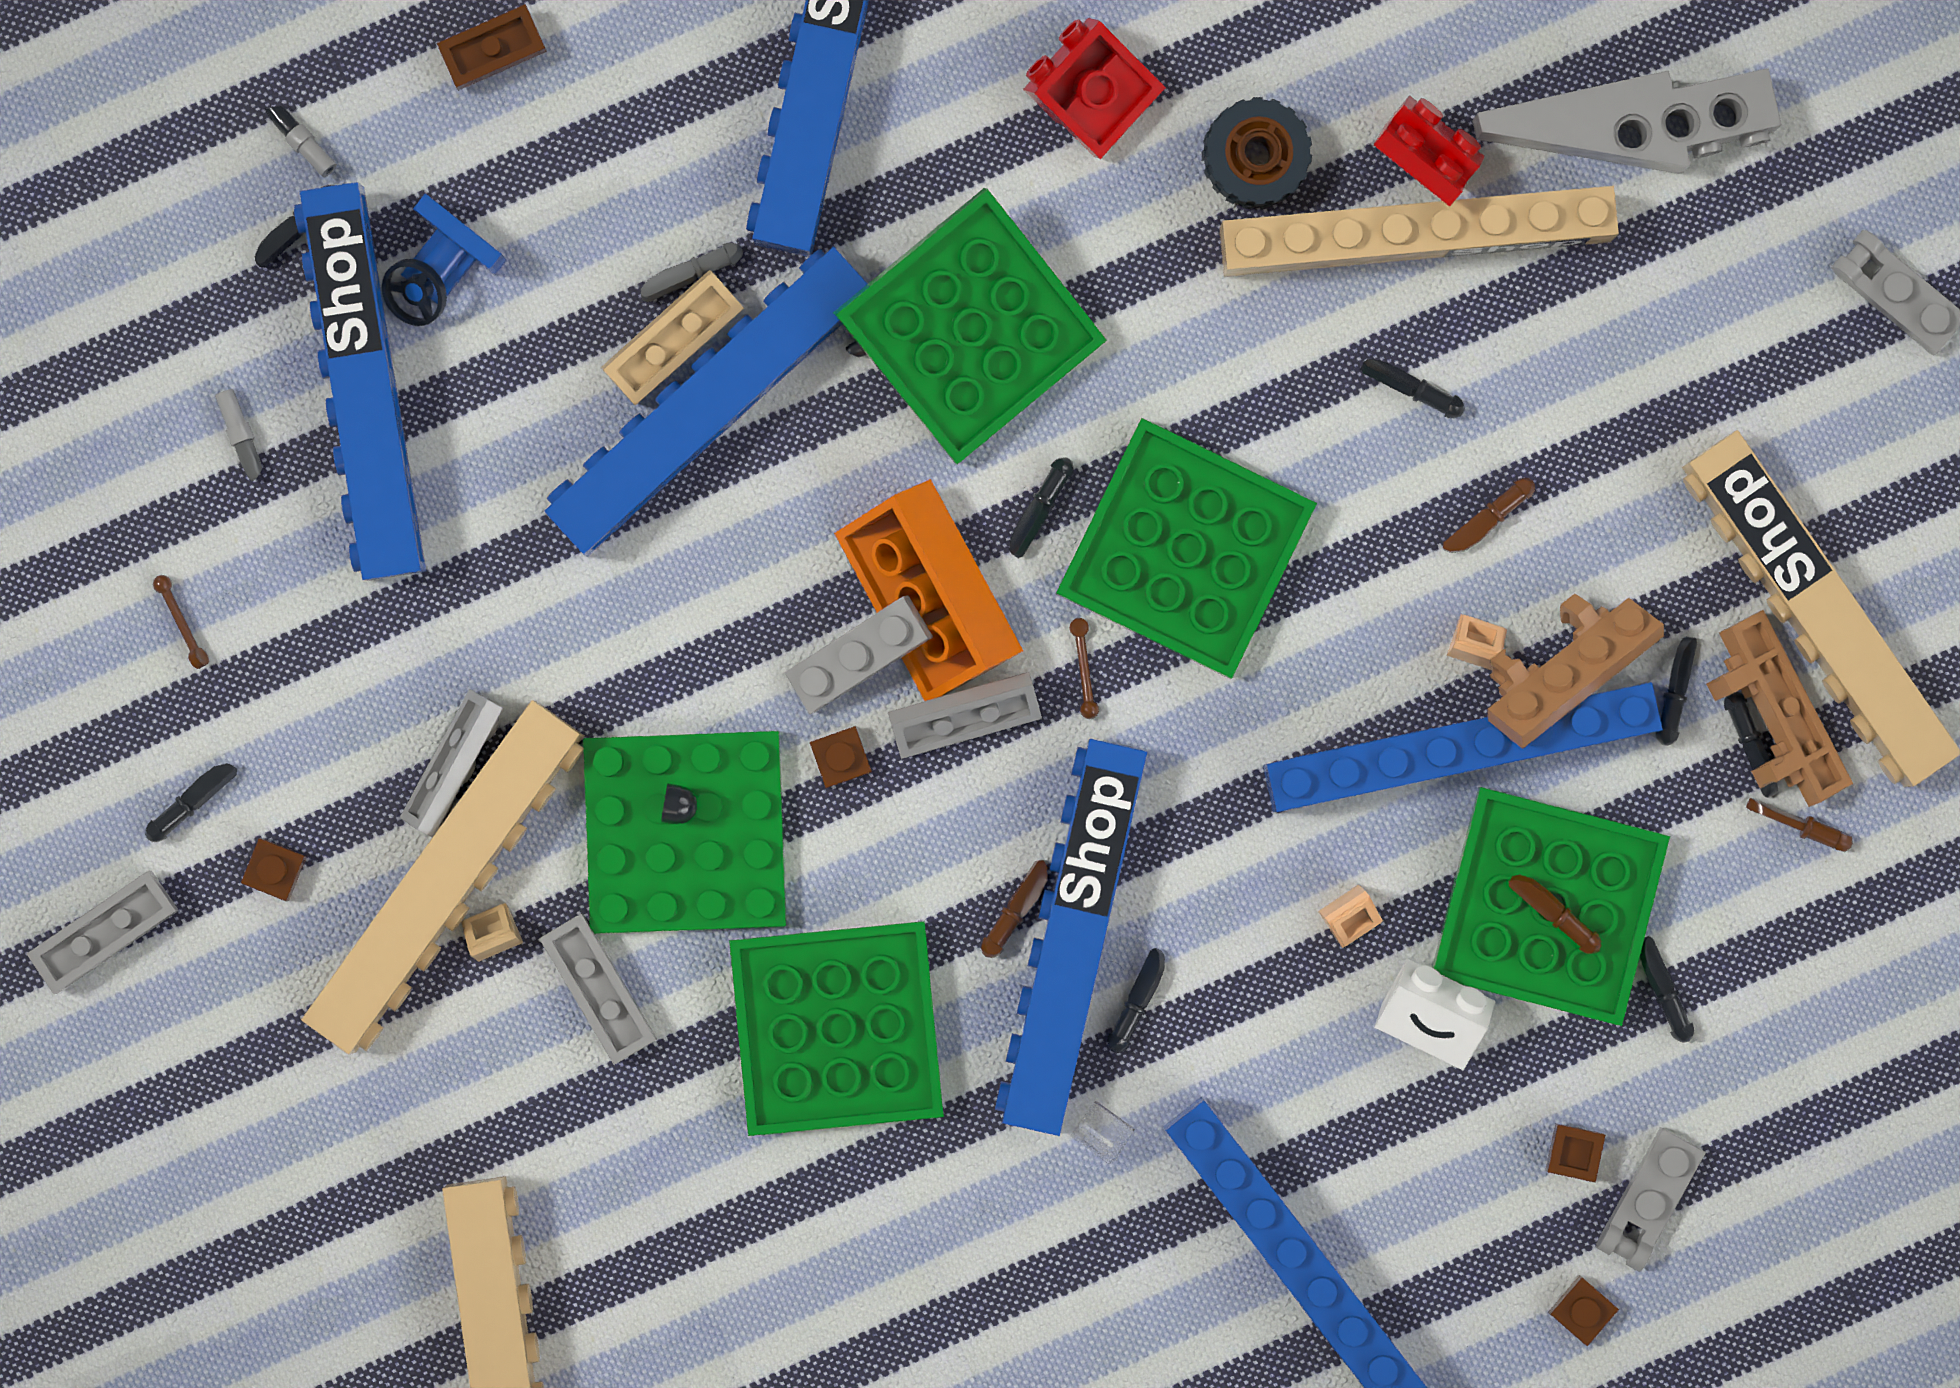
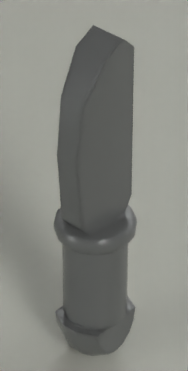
M725 243L723 247L698 258L692 257L691 261H686L661 271L649 278L641 288L642 300L651 302L695 282L697 278L700 279L709 270L714 272L730 264L732 266L735 265L743 255L741 246L736 243Z

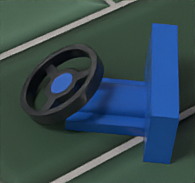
M427 194L423 195L413 209L421 218L433 226L436 231L413 259H403L392 265L385 272L381 286L383 299L388 309L399 320L413 326L430 324L443 313L447 296L475 261L493 275H496L507 261L498 250ZM406 267L401 273V276L406 280L391 282L394 271L398 268ZM391 291L402 293L403 298L409 304L418 306L424 318L414 317L403 311L394 300ZM431 300L437 304L434 314H432Z

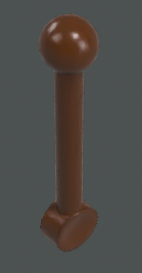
M158 575L153 580V588L156 592L162 594L190 651L188 659L191 665L196 669H200L208 664V655L202 648L198 647L170 590L172 587L171 579L166 575Z
M1076 618L1071 621L1069 630L1075 637L1084 700L1080 707V713L1086 719H1094L1099 713V706L1093 701L1085 640L1089 625L1085 619Z

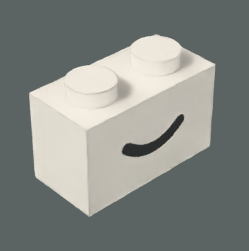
M1406 959L1383 999L1374 1028L1464 1070L1488 1029L1495 1001L1484 996L1482 992L1473 987H1465L1441 975L1430 966L1420 965Z

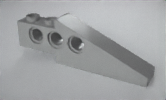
M1769 68L1673 89L1668 70L1479 112L1472 120L1477 140L1676 174L1683 173L1691 166L1688 156L1689 151L1693 152L1694 158H1701L1722 152L1721 144L1740 140L1742 148L1763 144L1770 141L1769 134L1776 131L1782 125ZM1716 105H1725L1733 110L1735 114L1734 126L1724 127L1715 121L1713 109ZM1677 115L1686 121L1688 125L1686 137L1677 138L1668 132L1666 128V118L1668 116ZM1622 126L1635 128L1641 136L1640 146L1628 148L1620 143L1618 138L1619 128Z

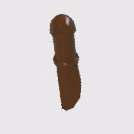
M1526 477L1515 480L1513 482L1514 485L1494 502L1486 504L1488 509L1481 510L1443 543L1444 551L1449 553L1464 552L1479 543L1498 525V521L1502 523L1505 520L1504 517L1523 501L1529 500L1533 496L1535 491L1533 480Z
M1750 798L1746 805V808L1753 812L1800 830V838L1802 839L1809 838L1841 852H1846L1853 845L1852 836L1818 822L1812 816H1807L1804 820L1754 798Z
M1044 860L1034 862L1009 900L1007 908L1004 907L1001 910L1002 915L988 936L983 938L981 951L985 957L995 958L1004 951L1003 947L1017 925L1023 922L1022 917L1028 913L1040 897L1047 882L1048 867Z
M1520 874L1512 876L1509 880V887L1544 918L1553 922L1554 928L1558 927L1579 945V950L1589 954L1599 952L1602 943L1596 931L1592 932L1571 913L1570 908L1567 907L1565 909V906L1552 893L1534 879Z

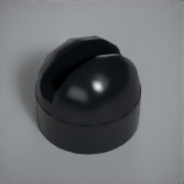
M667 783L661 822L669 824L688 822L694 817L697 810L695 795L684 786Z

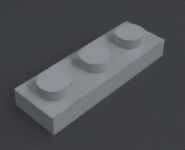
M908 595L902 596L784 673L808 713H816L933 638V635Z
M1029 672L888 712L901 759L1042 719Z
M471 689L468 690L400 816L402 820L433 838L438 828L441 827L453 808L452 802L461 785L471 778L476 766L475 759L483 744L496 732L499 725V715L503 707Z
M149 870L28 952L27 956L52 993L58 994L179 910L152 870Z
M583 913L539 938L613 1065L657 1040V1037L596 934L590 928V924Z

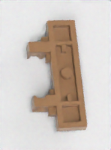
M1574 593L1560 606L1561 622L1570 623L1576 628L1573 632V642L1540 668L1536 664H1532L1526 669L1520 659L1508 657L1505 649L1490 659L1492 669L1490 676L1501 685L1499 686V693L1503 697L1487 709L1488 721L1523 749L1663 638L1664 624L1630 598H1627L1611 612L1602 606L1595 611L1592 604Z
M1764 610L1754 613L1719 632L1731 656L1724 660L1729 672L1706 683L1715 701L1731 695L1740 689L1745 699L1752 697L1776 743L1771 746L1776 758L1751 771L1758 786L1763 788L1770 783H1776L1784 778L1788 787L1797 784L1808 807L1853 784Z

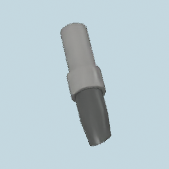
M225 390L216 394L215 397L227 426L226 433L232 447H235L239 461L252 482L262 470V465L253 442L254 436L249 422H246L234 390Z

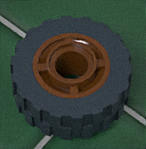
M1253 97L1249 101L1243 99L1235 102L1233 106L1227 107L1220 113L1205 135L1203 141L1205 143L1204 150L1201 152L1202 161L1205 163L1203 171L1206 178H1209L1212 182V188L1217 194L1220 192L1226 197V201L1231 204L1238 203L1242 205V208L1260 207L1262 209L1282 202L1298 189L1299 185L1305 180L1308 174V166L1312 162V155L1310 154L1312 141L1311 136L1308 137L1305 130L1307 126L1304 121L1298 119L1295 115L1296 112L1292 108H1286L1280 104V101L1274 99L1268 101L1263 100V97ZM1252 141L1262 143L1269 153L1268 162L1264 165L1252 164L1245 155L1247 143Z

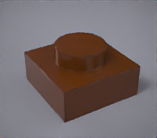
M856 726L809 742L825 788L872 772Z
M259 838L241 884L283 901H289L307 856L264 838Z
M1555 1123L1545 1171L1596 1183L1606 1135Z
M1579 1275L1548 1313L1588 1347L1619 1309Z

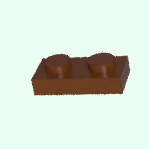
M526 4L436 43L458 91L547 52Z

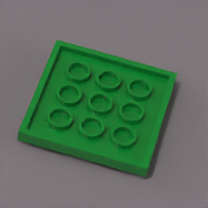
M983 188L833 312L951 460L957 465L1107 341L987 188Z
M1141 418L1056 595L1222 676L1232 679L1317 503Z
M779 731L583 738L590 928L594 934L787 926ZM667 783L684 786L695 795L697 810L694 817L688 822L682 824L661 822Z
M1478 787L1432 968L1461 985L1622 1026L1670 836ZM1520 874L1534 879L1552 893L1565 906V909L1567 907L1570 908L1571 913L1592 932L1596 931L1602 943L1599 952L1589 954L1579 950V945L1558 927L1554 928L1553 922L1544 918L1509 887V880L1512 876Z
M925 921L729 940L748 1136L944 1117Z

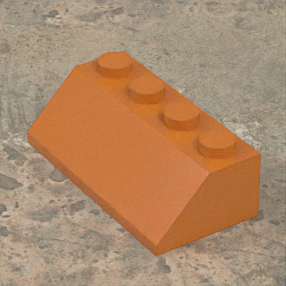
M931 479L893 495L834 533L876 612L878 613L902 596L908 595L933 635V638L902 657L924 701L942 697L1023 652L1019 641Z

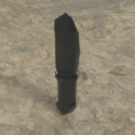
M294 211L292 213L293 216H290L273 229L259 244L254 257L256 264L260 268H266L304 234H299Z
M1368 359L1363 362L1360 368L1363 374L1406 396L1413 397L1412 400L1414 402L1420 401L1444 413V417L1457 418L1463 415L1465 411L1464 403L1458 396L1455 395L1453 397L1427 383V380L1422 379L1420 381L1416 377L1386 362Z
M1058 458L1050 465L1052 468L1038 492L1033 494L1034 500H1032L1018 521L1011 536L1009 546L1011 554L1016 558L1024 556L1049 514L1050 508H1054V502L1069 477L1072 478L1074 468L1073 462L1069 458Z
M1694 637L1682 638L1673 661L1668 693L1665 692L1663 694L1665 701L1660 719L1662 730L1656 732V738L1665 746L1675 743L1680 734L1678 728L1683 705L1687 702L1685 694L1697 647V640Z
M1735 692L1725 697L1724 708L1730 714L1739 736L1738 742L1740 744L1743 743L1744 752L1752 770L1770 761V758L1759 738L1762 734L1755 726L1746 704L1748 702L1747 699H1745L1742 693ZM1773 782L1760 788L1762 794L1766 798L1775 795L1778 791V783Z
M225 763L214 766L201 775L181 797H176V801L154 821L151 820L145 830L146 838L151 842H159L166 839V835L184 819L194 815L193 810L203 806L237 775V768Z
M1647 936L1644 938L1640 960L1645 974L1658 997L1656 1002L1662 1007L1672 1030L1670 1032L1672 1037L1682 1043L1689 1042L1694 1035L1693 1023L1689 1022L1678 997L1679 991L1674 990V984L1654 939Z
M1157 948L1150 950L1128 995V1001L1123 1003L1125 1007L1113 1032L1108 1035V1046L1114 1053H1121L1130 1046L1131 1043L1129 1041L1141 1016L1146 1014L1144 1009L1148 1006L1160 983L1165 969V955Z

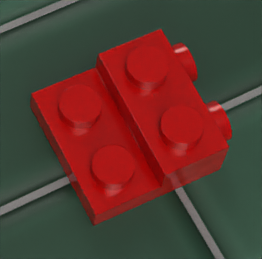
M1087 18L1083 23L1080 19H1077L1069 24L1061 33L1059 41L1063 46L1050 59L1047 55H1044L1029 68L1026 77L1030 82L1023 90L1056 123L1062 124L1095 158L1101 159L1166 87L1101 21Z
M1409 95L1384 125L1373 145L1450 207L1463 192L1467 181L1480 167L1485 157L1479 152L1481 145L1466 131L1458 129L1455 132L1442 122L1443 114L1431 102L1424 98H1420L1417 101Z

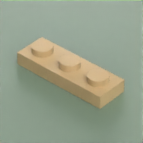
M709 270L601 368L636 406L740 313L744 307L716 275Z

